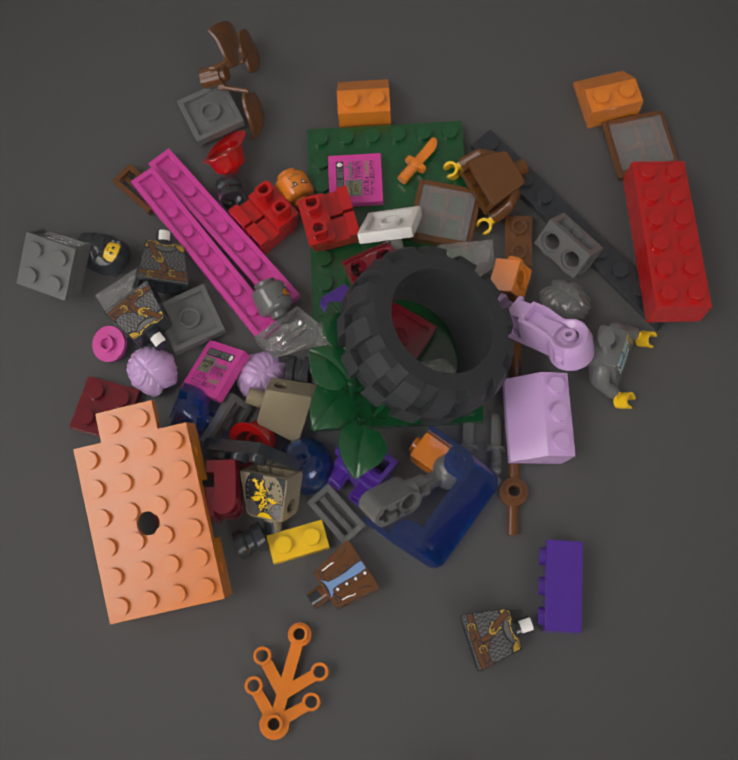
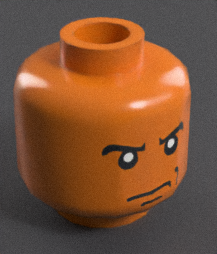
M289 168L277 176L275 188L296 209H299L297 200L313 195L314 188L304 171Z

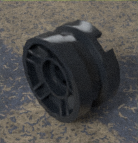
M289 355L285 370V380L311 384L312 375L309 358L298 359L297 356Z

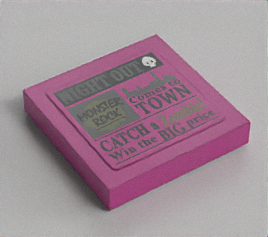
M381 153L328 156L329 193L336 191L338 187L346 185L353 207L383 205Z
M209 340L181 386L190 392L222 403L250 355L243 350Z

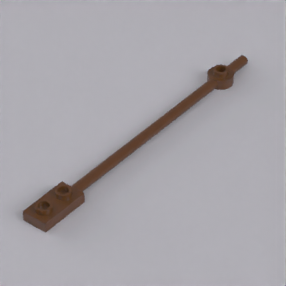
M506 216L504 259H508L509 256L521 258L530 269L532 266V216ZM515 341L510 378L521 376L522 343ZM508 463V479L501 484L499 489V499L507 506V536H518L519 507L524 504L528 497L527 485L519 479L520 463ZM511 487L517 488L519 495L511 496L509 489Z

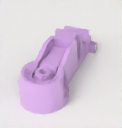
M500 294L498 300L502 308H509L514 325L512 333L508 335L509 338L548 355L552 364L561 370H578L587 366L592 361L595 355L593 335L583 322L577 319H564L544 305L534 301L531 304L525 302L522 296H519L513 303L509 301L506 294Z

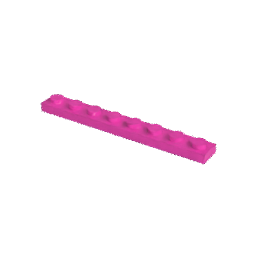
M169 148L148 163L149 167H153L191 215L254 286L265 279L273 277L275 280L284 282L292 298V304L301 298L297 290Z
M153 167L131 181L133 187L172 233L178 243L184 246L186 253L258 342L280 327L278 320L273 321L272 317L263 318L260 316L252 299V293L254 292Z

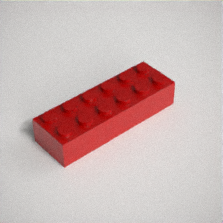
M631 162L623 178L646 322L701 321L712 307L685 162Z

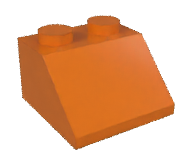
M625 71L573 83L587 129L601 126L602 123L609 120L639 114L643 98L636 78Z
M388 79L338 82L337 104L340 128L391 125Z

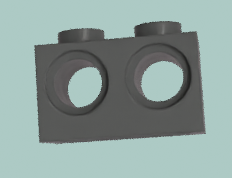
M565 213L550 219L534 242L545 256L550 257L560 266L565 274L570 275L573 279L586 272L603 250L599 243Z

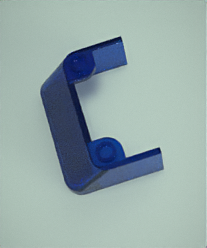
M430 425L428 428L429 433L450 448L444 457V467L450 475L457 479L423 528L411 520H402L389 532L384 527L377 526L367 516L362 521L425 566L438 568L446 563L497 491L499 482L495 472L453 439L433 425Z

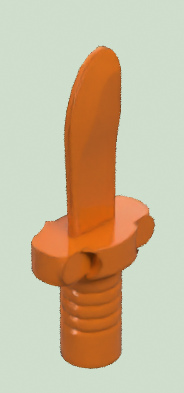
M431 138L415 158L409 155L405 159L408 165L397 177L402 184H406L416 171L420 173L425 172L426 166L422 163L435 151L437 147L436 138Z

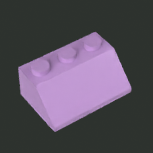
M538 372L505 379L502 390L508 463L562 464L575 457L567 373Z

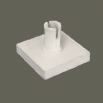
M420 206L368 213L358 232L359 243L387 241V244L389 243L393 250L404 248L402 238L414 237L421 220Z

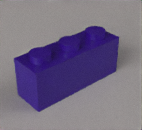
M546 540L544 547H539L538 564L543 565V577H538L537 591L538 595L543 596L542 607H537V625H542V632L578 635L582 633L583 542Z

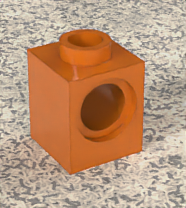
M509 256L508 259L496 258L490 279L501 293L507 295L509 300H516L519 296L525 297L532 270L524 264L521 258Z
M426 433L423 438L418 436L409 448V451L412 452L410 454V461L427 473L433 471V464L439 456L446 453L455 454V451L429 433Z

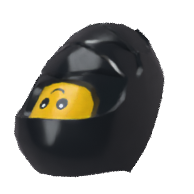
M85 232L81 233L77 239L91 244L86 268L107 276H117L130 261V247L115 236Z

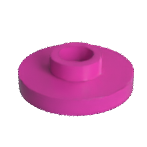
M114 326L102 327L93 338V352L101 361H118L127 349V338L124 332Z

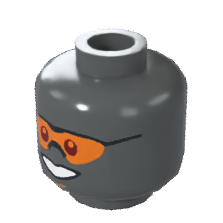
M272 277L254 286L256 290L252 293V299L261 317H272L273 321L288 314L287 309L292 305V298L283 281L275 280Z

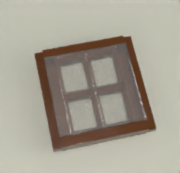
M657 110L609 120L601 125L617 180L623 181L631 162L679 161L663 111L658 112Z
M420 180L414 207L420 206L422 217L414 237L406 239L412 240V242L470 252L479 211V205L470 189L430 180Z

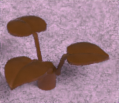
M221 21L210 27L208 32L217 42L224 60L216 65L201 68L199 70L200 82L205 89L218 86L219 91L229 90L243 93V108L251 129L252 140L258 138L264 126L265 115L258 95L255 92L250 93L248 88L229 86L226 83L231 78L229 69L243 63L246 64L249 73L257 72L260 66L259 53L247 29H241L237 33L231 22Z

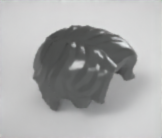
M554 279L551 282V286L544 287L539 293V304L548 307L564 319H577L584 322L592 308L591 299L584 291V288L575 282Z

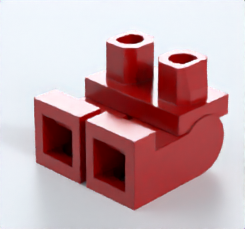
M269 180L259 184L254 189V192L248 196V200L242 205L238 206L236 204L228 210L230 217L264 255L269 253L292 233L299 224L297 219L300 216L299 212Z
M346 185L338 187L336 191L325 195L323 193L315 194L297 200L309 246L314 251H324L359 242V227Z

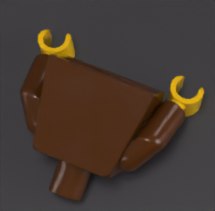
M475 149L459 158L457 163L453 161L446 162L443 169L447 171L450 168H455L454 173L449 174L447 178L449 180H456L461 174L484 215H490L487 219H479L476 227H478L482 222H488L489 229L483 233V235H487L492 231L495 222L499 223L513 211L521 196L519 189L524 185L522 176L528 173L529 167L524 159L513 162L505 151L496 153L493 150Z

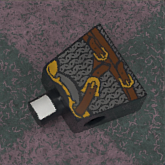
M158 230L156 231L155 240L148 239L145 241L132 288H137L147 280L157 292L180 295L186 291L189 280L185 248L181 244L171 243L172 233L170 231Z
M147 280L105 311V314L142 348L151 343L156 351H160L169 345L170 340L164 332L172 327L173 323L158 292Z
M508 608L468 613L459 617L477 673L522 650L519 638L534 633L529 616L512 620Z

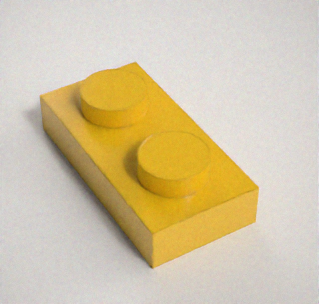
M322 520L267 535L275 565L330 549Z

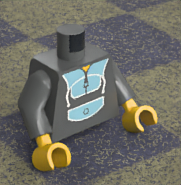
M620 320L614 321L608 326L601 325L594 341L595 355L588 364L589 380L600 392L613 399L615 408L632 409L628 404V400L636 399L634 393L619 392L618 386L631 352L633 341L635 340L636 345L639 347L653 348L654 346L649 344V337H657V334L652 331L639 330V328Z

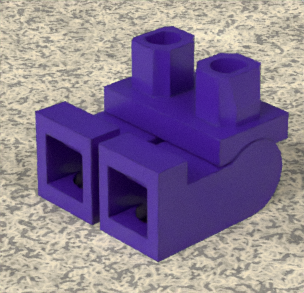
M337 447L335 454L338 455V458L335 460L334 469L328 478V484L340 491L347 482L355 488L349 494V499L359 507L360 498L366 491L391 479L398 461L386 453L384 461L378 466L369 470L358 479H354L345 467Z

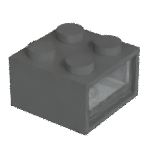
M45 228L26 232L17 284L64 301L81 295L91 244Z

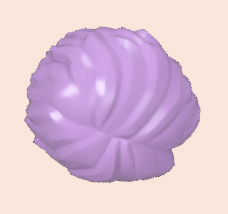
M147 346L136 350L128 360L129 363H127L126 371L132 386L147 395L156 397L162 393L163 388L177 383L178 372L174 357L163 349L156 351L154 347Z
M264 351L251 354L236 379L239 391L244 397H247L250 387L266 391L272 378L285 379L286 364L279 362V358L274 352Z

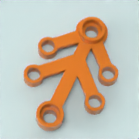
M298 622L289 628L288 639L291 645L282 677L272 661L270 649L262 646L258 647L253 653L254 661L262 666L276 693L273 707L263 691L264 683L261 678L256 676L249 677L245 681L244 687L248 694L253 695L262 713L259 722L260 731L270 740H278L284 737L289 730L291 721L308 711H316L321 705L319 695L311 692L303 697L301 703L285 710L289 697L316 681H324L329 675L327 665L318 662L311 667L309 672L294 680L302 648L307 646L312 640V630L305 623ZM297 629H303L305 632V636L301 640H296L294 637ZM262 650L268 653V658L264 662L258 659V653ZM318 666L325 668V675L321 678H317L314 674L315 668ZM252 680L259 682V689L255 692L249 688ZM309 696H314L317 699V705L314 708H309L306 704ZM272 718L279 720L280 725L277 730H272L269 727V721Z

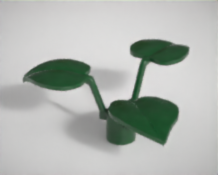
M332 301L327 304V309L322 318V331L324 337L331 345L344 348L338 346L337 318L341 315V302ZM355 378L351 379L354 384L355 393L365 389L362 384L356 385ZM347 384L339 391H328L319 385L315 388L310 403V424L313 431L341 429L354 420L356 407L353 399L348 396Z
M332 345L318 346L310 349L307 353L310 372L317 385L328 391H339L347 384L348 396L354 401V384L341 361V356L346 350ZM381 404L374 410H370L365 405L355 406L356 414L354 420L346 425L339 434V452L345 467L354 479H358L369 470L378 466L386 455L387 446L383 436L374 429H367L373 418L387 407L384 404Z

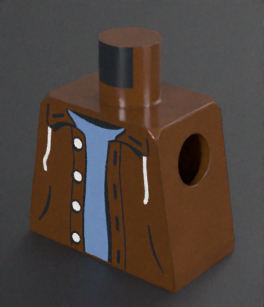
M348 540L314 571L313 574L320 585L308 592L306 596L315 609L331 600L336 609L339 610L380 591V587Z

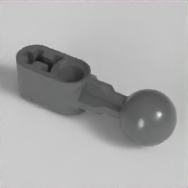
M443 454L435 460L433 471L426 475L420 474L406 479L396 476L369 489L361 496L359 507L377 526L385 527L414 512L421 504L422 498L429 495L431 490L437 486L446 490H453L463 485L468 476L467 464L457 454Z

